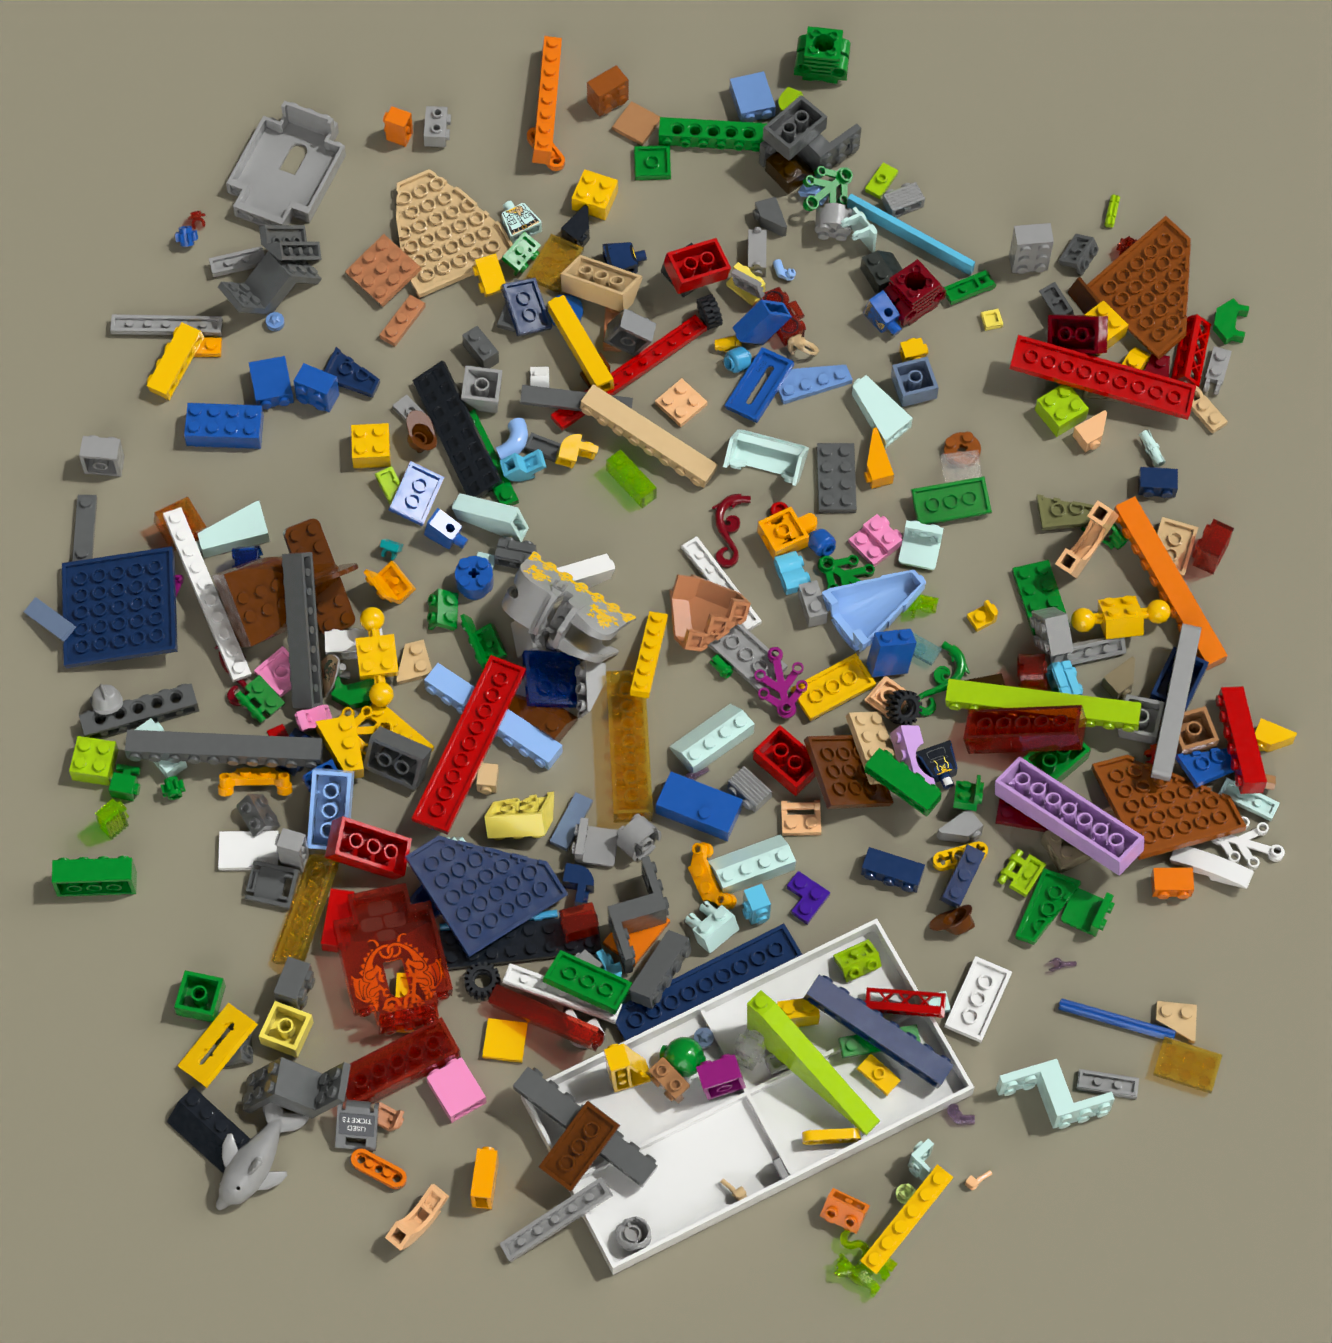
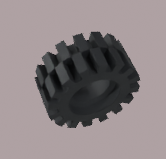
M710 294L697 299L698 313L707 330L721 326L723 324L722 314L715 297Z
M898 690L893 692L894 695L890 694L889 698L891 700L886 701L889 707H885V710H889L886 713L890 717L889 720L900 725L916 723V718L921 716L918 713L922 712V708H919L922 705V702H919L921 698L916 696L917 693ZM906 700L907 710L905 714L902 715L901 705L903 701Z
M477 962L476 966L472 964L471 969L468 968L466 970L467 974L464 976L465 988L471 997L474 996L476 1000L481 998V1001H485L484 998L489 1000L492 995L495 996L497 994L496 991L500 989L501 980L500 973H498L497 968H494L493 964L488 965V962H484V964ZM487 975L490 978L489 985L484 988L478 987L475 984L476 977Z

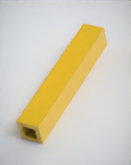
M562 295L547 302L548 312L591 386L594 384L605 392L614 389L613 377L565 296Z

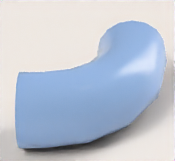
M515 418L508 423L509 438L505 443L496 447L501 460L513 453L519 455L526 446L528 431L523 418Z

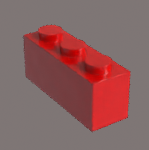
M331 888L321 940L322 951L346 954L347 947L351 946L352 935H349L350 928L353 929L355 924V917H352L353 910H357L358 899L355 898L354 891Z

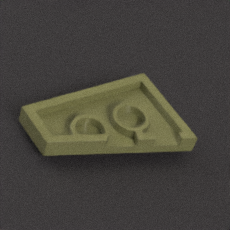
M1037 494L1036 500L1042 531L1088 526L1090 518L1087 515L1094 505L1075 501H1061L1060 498L1050 499L1043 497L1044 495Z

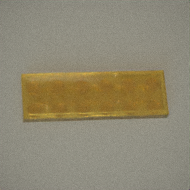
M325 854L309 855L271 960L273 963L285 964L288 956L305 962L340 862L325 858Z

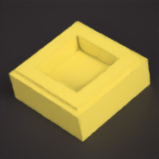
M999 309L981 312L980 316L985 331L1003 327Z

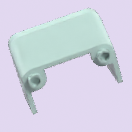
M739 429L730 437L723 467L727 468L730 464L731 468L741 469V467L747 465L781 474V477L785 478V482L796 486L800 480L809 448L797 443Z

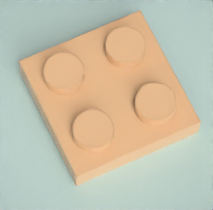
M681 378L656 399L655 404L678 426L682 427L707 406V401Z

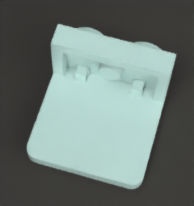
M906 521L898 562L907 566L934 570L944 528L935 524H922L919 521Z
M929 1138L924 1143L920 1141L913 1148L914 1152L911 1154L908 1163L910 1173L916 1178L919 1177L922 1181L932 1171L924 1162L931 1155L934 1143Z

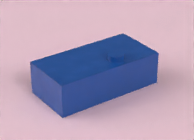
M670 772L657 800L655 813L728 842L742 810L743 799Z

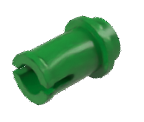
M715 655L709 663L720 673L719 676L721 678L727 679L732 675V666H728L719 655Z

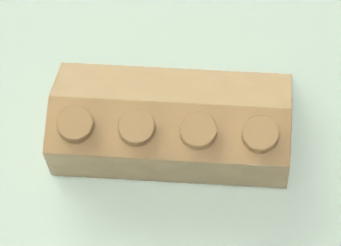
M579 255L561 273V290L570 295L621 312L624 308L628 309L634 303L642 276Z

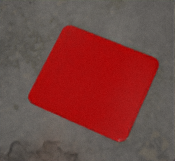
M283 724L267 730L269 736H289Z

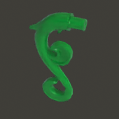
M944 641L941 648L948 652L952 662L954 660L956 662L955 673L949 679L961 680L965 672L970 674L965 656L957 646H952ZM946 666L936 668L933 678L938 686L918 695L921 698L919 702L924 697L947 690L948 679H945L944 676H950L949 668ZM932 697L928 699L930 701L928 707L919 706V708H922V712L918 714L927 717L935 712L936 702Z

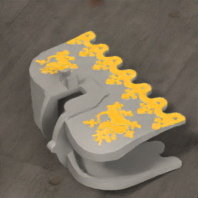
M533 551L520 565L514 577L515 585L508 588L502 600L504 611L515 621L529 628L528 633L534 634L537 639L541 637L545 630L551 633L547 641L552 647L568 655L594 663H601L617 655L619 651L614 647L604 646L602 640H611L622 628L636 621L637 617L631 613L621 612L619 605L606 602L604 600L605 597L600 593L590 592L588 585L573 581L571 574L559 572L557 565L552 562L542 561L541 555ZM565 595L555 613L553 606L556 600Z

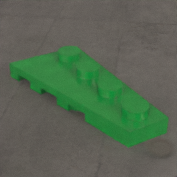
M1044 868L1015 938L1035 945L1079 888L1081 881Z

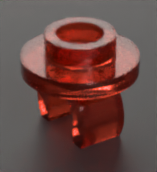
M201 210L191 212V216L187 217L188 220H193L191 224L193 229H196V221H201L202 226L205 227V220L201 217L206 215L205 213L201 214Z

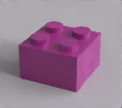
M725 1054L720 1056L718 1060H707L696 1067L707 1100L746 1088L735 1054Z

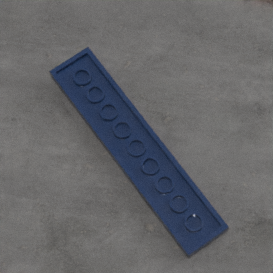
M783 923L672 979L671 985L664 990L660 1002L656 1003L653 1009L631 1000L622 1004L615 1025L623 1040L626 1041L803 954Z

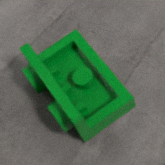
M438 588L429 595L427 601L429 605V613L427 615L428 629L433 630L435 627H441L454 631L457 629L458 593Z

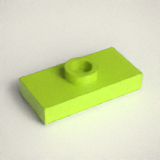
M883 162L866 186L865 192L881 199L898 175L899 170Z
M392 466L375 473V477L390 505L400 485V481Z

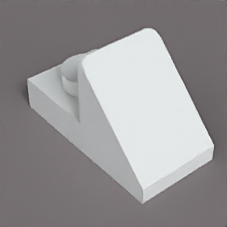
M530 367V386L549 388V367Z

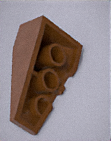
M515 694L509 707L510 711L559 743L578 720V717L563 707Z

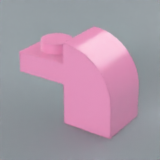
M328 704L301 710L294 714L299 730L302 732L316 729L315 721L332 719Z

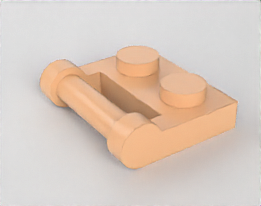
M820 800L792 803L781 801L782 836L821 835ZM787 810H814V814L787 815Z

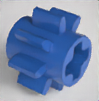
M192 226L179 227V232L175 233L176 242H180L182 247L193 246L194 241L198 239L197 230H192Z

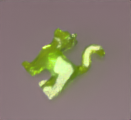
M845 1230L840 1235L841 1245L851 1250L860 1248L862 1255L854 1266L847 1257L840 1253L839 1258L836 1260L834 1275L838 1278L847 1277L856 1285L869 1289L870 1295L874 1298L881 1287L871 1277L874 1272L860 1262L871 1247L862 1240L849 1241L850 1231ZM891 1258L888 1259L878 1272L881 1275V1279L885 1282L890 1276L889 1271L892 1272L898 1264Z

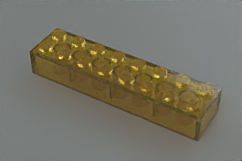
M635 670L606 671L614 823L630 822L636 814L644 816L648 821H653L646 698L630 695Z

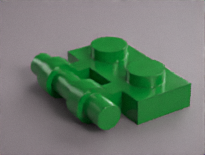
M260 675L245 686V690L249 693L245 696L241 691L235 695L239 700V704L242 707L245 706L251 713L250 716L254 720L257 719L260 724L266 720L262 715L265 711L271 717L285 705L281 697ZM254 699L260 707L256 708L250 701Z

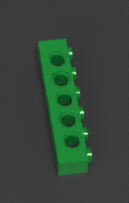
M660 117L658 145L760 152V143L764 141L763 127L767 123Z

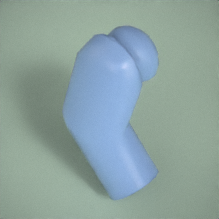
M780 259L773 261L776 275L786 281L794 279L796 276L794 269H784Z

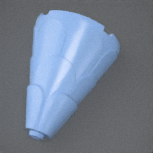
M915 570L882 575L880 578L829 588L822 592V597L827 611L830 610L831 617L833 618L831 621L843 640L854 651L859 650V652H862L872 644L875 632H883L886 628H889L896 618L910 607L924 591L926 581Z

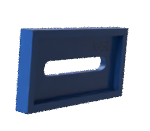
M762 347L726 402L725 408L758 423L792 370L794 361ZM773 367L774 370L752 404H747L746 402L751 392L754 391L766 369Z

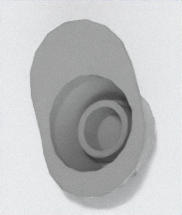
M100 684L90 697V703L96 713L108 715L117 712L122 707L123 698L114 686Z

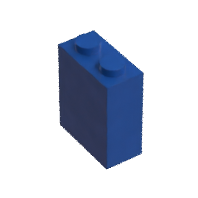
M760 300L732 328L740 342L764 345L792 316L784 303Z
M285 356L248 362L257 405H262L263 409H269L274 406H287L294 403Z
M911 629L874 633L866 662L871 677L908 673L917 644Z

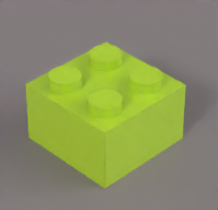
M1062 384L1038 398L1035 411L1054 435L1058 437L1086 420L1089 408L1072 387Z
M77 736L69 769L72 780L110 786L119 751L116 741Z

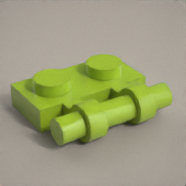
M1017 849L1009 857L1007 866L1002 868L997 881L1000 884H1005L1007 879L1011 880L1009 888L1027 897L1046 867V863L1030 854L1024 860L1021 858L1024 852ZM1015 866H1020L1021 868L1017 874L1012 872Z

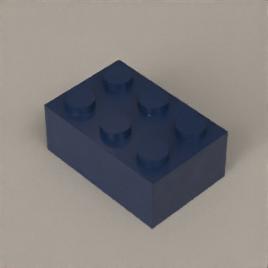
M1173 647L1149 699L1166 703L1176 647ZM1197 656L1195 658L1185 712L1188 710L1209 664L1208 661Z

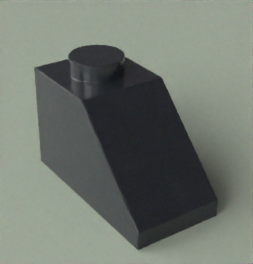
M586 205L561 227V238L577 250L582 245H586L590 239L588 206Z

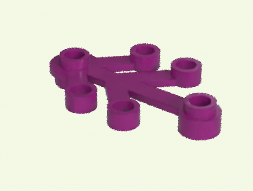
M772 647L769 649L767 657L773 663L777 682L766 676L765 671L762 669L755 672L754 678L757 682H762L778 692L781 700L772 696L765 687L759 689L758 697L777 707L778 714L782 718L788 719L795 715V703L801 694L807 691V682L799 680L796 683V690L788 699L787 691L797 676L803 673L804 666L800 662H795L792 665L791 673L784 680L781 666L783 652L778 647ZM776 651L779 653V655L777 657L772 656V652ZM795 666H800L802 669L796 671L794 668ZM762 673L764 677L761 679L757 678V674ZM804 684L805 688L799 689L798 685ZM762 691L767 692V696L763 697L760 695V693ZM789 706L790 710L784 711L783 707Z

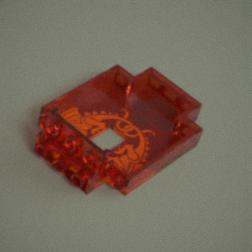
M406 883L348 894L346 902L350 917L333 921L332 928L354 1016L366 1017L374 1012L379 1035H392L402 1029L404 1031H411L417 1026L424 1025V1027H430L435 1025V1022H438L439 1019L438 1000H445L452 996L453 987L431 901L411 904ZM402 959L409 991L403 997H395L389 991L383 963Z

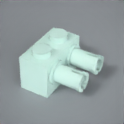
M704 901V904L702 903L699 908L707 916L703 921L696 917L694 913H690L685 918V923L692 928L697 943L708 953L713 952L739 930L735 915L723 905L716 909L709 901Z

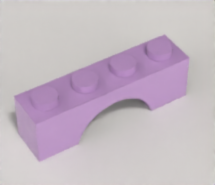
M900 725L890 733L897 761L904 762L908 765L909 770L921 774L927 783L935 785L934 778L926 775L920 769L916 760L917 748L924 743L920 727Z

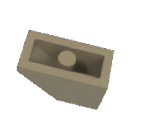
M1133 656L1103 678L1102 687L1113 699H1125L1127 694L1130 695L1132 693L1135 658Z

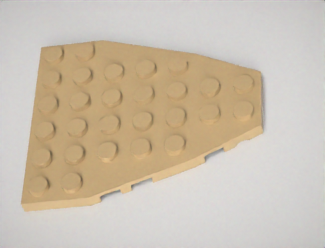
M430 169L397 183L396 222L400 249L422 269L410 280L419 298L474 275L472 266L476 259L496 253L499 263L504 262L501 258L513 243L502 224L494 221L486 210L480 209L477 203L461 189L449 185L447 180L438 177Z

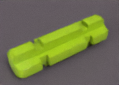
M1113 194L1110 197L1104 224L1106 227H1114L1120 201L1119 195Z

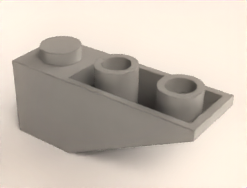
M584 660L576 666L575 676L577 685L575 690L577 693L576 709L578 711V719H581L591 711L606 682L605 663H594Z

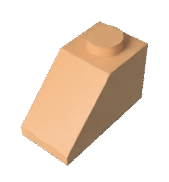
M1106 410L1074 427L1073 437L1084 452L1095 450L1100 446L1107 416Z

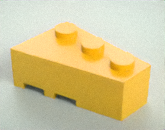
M354 715L315 721L316 731L322 738L338 770L354 771V779L364 777V767Z

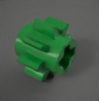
M176 776L166 778L164 784L160 785L163 797L168 796L169 800L181 798L182 792L186 791L183 780H178Z

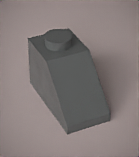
M776 197L755 202L753 217L755 220H758L760 227L782 237L786 236L787 225Z

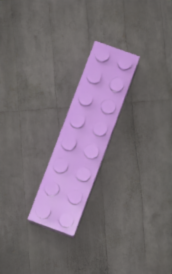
M1020 756L995 780L996 796L1119 876L1144 851V836Z

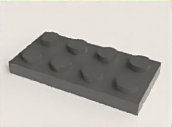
M817 443L819 513H856L854 443Z

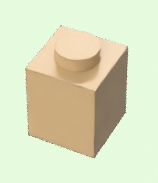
M482 763L477 775V792L486 795L497 792L498 764Z

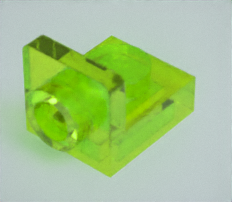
M920 594L909 607V611H912L911 618H915L917 609L925 613H936L939 598Z

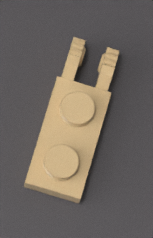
M1196 386L1194 395L1197 400L1194 401L1193 399L1191 410L1213 434L1226 426L1228 421Z

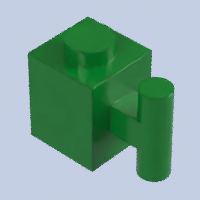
M117 763L116 771L123 773L113 772L109 786L110 795L112 798L134 801L135 795H139L140 784L137 777L132 776V774L140 775L141 767Z

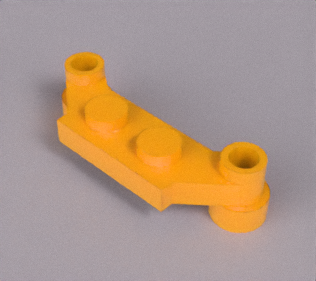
M243 767L236 768V771L232 773H222L219 775L218 794L224 797L231 796L234 793V786L275 785L277 787V794L281 796H287L292 793L289 773H280L275 768Z
M705 842L695 843L692 846L693 856L688 869L702 900L711 901L719 906L723 905L726 909H733L737 903L735 895L721 891L707 860L713 854V846Z

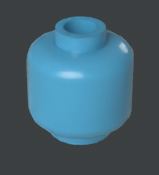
M741 346L727 351L724 358L726 369L733 373H739L748 369L751 365V353Z

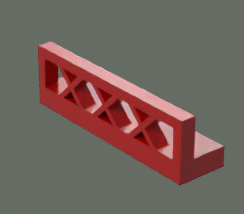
M1198 314L1187 317L1186 336L1178 342L1172 379L1186 381L1197 387L1200 385L1211 324ZM1200 324L1204 327L1203 334L1200 328ZM1198 339H1199V342H1200V345H1201V346H1200V349H1199L1198 344H1197V340H1198ZM1194 355H1196V358H1197V360H1198V361H1197V365H1196V362H1195V360H1194ZM1191 370H1192L1193 373H1194V376H1195L1194 379H1193L1192 377H1190V376H1191Z
M867 987L866 1000L863 1001L870 1009L878 1010L883 1014L944 1018L947 994ZM871 993H880L884 999L880 1002L871 1001ZM893 995H900L903 999L901 1003H892L888 1000ZM913 996H919L923 1002L919 1005L909 1004L908 1001ZM934 997L941 998L940 1006L929 1005L928 1002Z

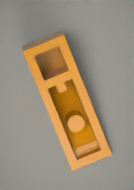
M877 427L873 428L866 472H864L865 481L870 483L871 489L893 484L894 473Z

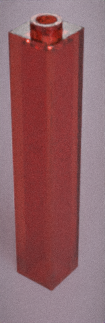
M496 984L488 1000L498 1010L595 1052L604 1041V1033L600 1028Z

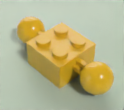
M1127 595L1119 598H1105L1098 600V613H1093L1087 608H1079L1074 611L1071 616V624L1079 632H1087L1095 624H1100L1106 639L1144 635V619L1148 618L1155 624H1161L1168 620L1171 610L1169 605L1163 600H1153L1146 608H1140L1136 596Z
M368 607L360 615V623L364 629L368 630V637L355 638L360 680L374 679V685L369 691V698L374 705L384 707L389 705L394 697L393 689L386 683L385 677L398 676L394 634L380 635L379 629L385 621L384 614L376 607Z

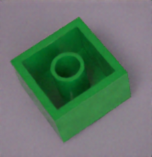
M185 970L174 1006L176 1015L212 1023L218 1016L226 988L224 978Z

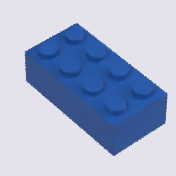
M187 403L184 432L186 446L261 449L264 422L262 405Z

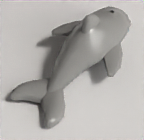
M270 1102L263 1106L267 1125L239 1150L233 1134H227L222 1144V1160L225 1171L219 1184V1197L216 1202V1208L222 1210L230 1205L241 1204L257 1190H268L279 1185L287 1177V1171H270L277 1151L280 1133L300 1129L307 1123L309 1117L296 1112L284 1111L281 1106Z

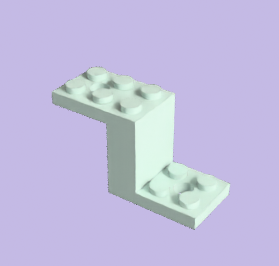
M1057 1059L1000 1075L996 1086L998 1095L1004 1094L1009 1096L1014 1094L1016 1090H1029L1037 1084L1052 1128L1059 1127V1129L1066 1128L1073 1122H1086L1090 1117L1096 1115L1097 1117L1106 1116L1110 1112L1115 1100L1113 1093L1109 1092L1073 1103Z

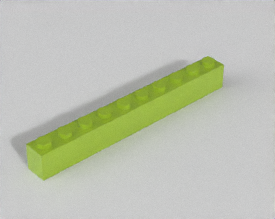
M948 679L945 698L946 707L952 710H960L961 708L968 709V711L974 713L985 711L991 715L1001 713L1014 718L1025 716L1030 720L1040 718L1045 719L1047 722L1064 721V723L1069 725L1080 723L1086 727H1095L1096 725L1103 726V728L1108 730L1120 728L1126 732L1138 731L1141 714L1140 702Z

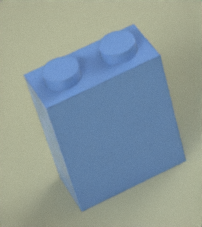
M764 72L730 79L729 89L740 122H753L775 116L776 106Z

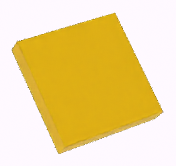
M488 1018L482 1057L485 1059L522 1063L528 1023Z

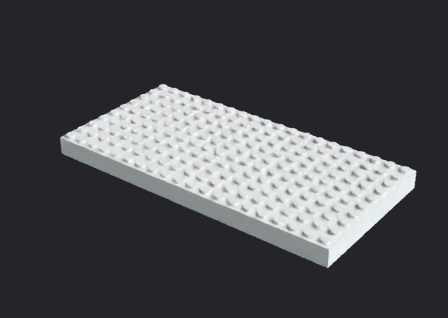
M874 919L620 1043L625 1044L645 1058L650 1069L660 1060V1050L663 1045H668L672 1040L679 1037L694 1039L696 1030L708 1028L713 1032L714 1042L709 1048L703 1049L706 1061L718 1060L720 1056L725 1054H735L746 1085L744 1089L707 1100L697 1072L693 1076L683 1077L690 1084V1087L682 1094L684 1099L679 1104L675 1100L671 1102L663 1094L665 1092L663 1087L660 1085L657 1088L652 1081L614 1093L606 1068L604 1051L546 1079V1081L552 1080L559 1086L558 1090L563 1094L566 1092L571 1094L576 1099L574 1102L579 1106L589 1101L619 1123L621 1126L618 1131L624 1135L623 1139L628 1143L631 1141L640 1148L639 1152L645 1156L646 1154L652 1156L656 1160L655 1164L658 1165L657 1170L642 1188L599 1155L574 1190L570 1192L571 1196H573L600 1177L604 1178L613 1196L582 1217L613 1275L973 1094V1084L934 1017L883 1014V1018L889 1022H896L900 1027L917 1024L921 1043L930 1045L935 1053L948 1057L951 1060L950 1063L954 1065L942 1085L937 1089L885 1053H872L874 1057L901 1080L889 1095L886 1096L857 1070L858 1066L870 1054L842 1059L838 1041L839 1037L856 1034L819 1009V1025L798 1028L877 1116L880 1122L867 1135L861 1132V1140L858 1142L817 1145L803 1144L802 1132L857 1127L790 1069L774 1076L771 1075L764 1060V1056L771 1053L747 1033V1003L760 990L776 1003L777 1001L801 999L819 974L829 977L836 986L847 989L850 992L849 995L855 999L866 1000L867 987L918 991L878 919ZM869 939L879 952L882 966L852 981L846 982L842 970L834 961L833 955ZM871 993V1001L880 1002L884 999L880 993ZM893 995L888 1001L901 1003L903 999L900 995ZM913 996L908 1002L909 1004L920 1005L923 1001L919 996ZM521 1095L523 1104L547 1150L550 1152L566 1129ZM780 1157L789 1175L784 1179L779 1177L772 1163V1160ZM724 1178L735 1189L742 1186L746 1191L747 1197L737 1201L732 1192L720 1181ZM637 1216L644 1219L651 1229V1242L640 1251L630 1252L625 1250L618 1242L616 1229L622 1225L624 1219Z

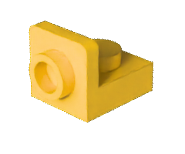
M986 600L982 607L968 613L967 619L975 631L978 632L996 622L998 610L994 604Z

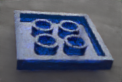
M524 650L522 660L523 667L526 668L524 680L527 706L576 708L577 693L575 689L577 682L575 669L580 664V659L565 652Z

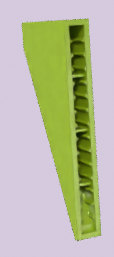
M760 990L747 1003V1033L770 1053L774 1054L780 1062L785 1064L795 1075L865 1135L880 1122L877 1116L776 1002Z

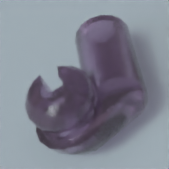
M957 1104L948 1106L947 1114L955 1124L975 1125L974 1114L963 1115Z

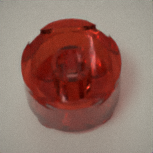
M1018 654L1017 677L1020 681L1018 687L1047 691V679H1045L1047 662H1045V654Z

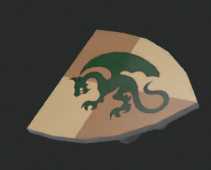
M334 654L327 655L321 661L324 695L327 697L335 684L337 676L349 679L350 671H344L346 665L340 663V659Z

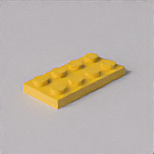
M855 653L806 679L807 691L801 694L797 702L808 719L812 721L876 686V682ZM799 684L798 688L804 689L805 685ZM796 685L790 689L792 694L796 690Z

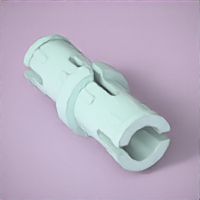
M1150 430L1141 432L1139 437L1146 448V454H1149L1154 466L1160 467L1164 465L1166 461L1159 450V444L1154 441Z

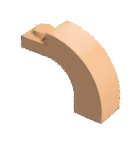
M431 1184L415 1208L405 1218L396 1221L385 1238L400 1251L409 1247L435 1221L441 1213L440 1209L449 1196L435 1184Z

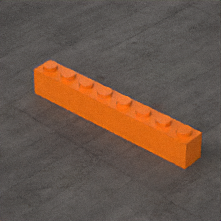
M544 36L532 163L550 165L562 38Z

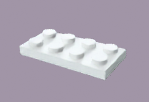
M975 956L944 1027L981 1043L1012 971Z

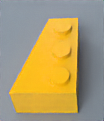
M612 1044L607 1049H604L606 1068L614 1093L651 1081V1074L648 1071L646 1059L625 1044Z

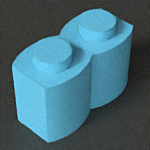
M796 551L774 558V566L786 595L798 592L799 584L811 582L809 573L803 569V558L801 555L798 556Z

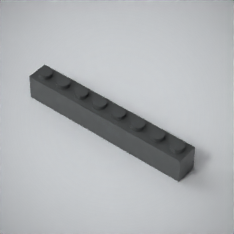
M312 552L282 554L292 688L291 700L293 708H314L323 705L313 554Z
M527 1067L514 1083L513 1089L563 1128L567 1129L584 1105L579 1106L575 1103L576 1099L568 1092L563 1094L559 1091V1086L552 1080L546 1081L542 1078L543 1074L538 1069ZM617 1130L599 1155L643 1188L657 1170L656 1160L649 1154L645 1156L639 1152L640 1148L632 1141L630 1143L626 1142L623 1139L624 1135Z

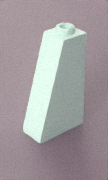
M867 375L862 379L858 378L853 383L852 396L872 430L877 427L883 446L886 449L911 428L913 418Z
M461 493L453 502L452 510L457 519L500 536L511 537L515 541L522 542L529 529L518 507Z
M256 501L197 533L199 540L196 541L199 551H202L203 558L270 542L260 502Z

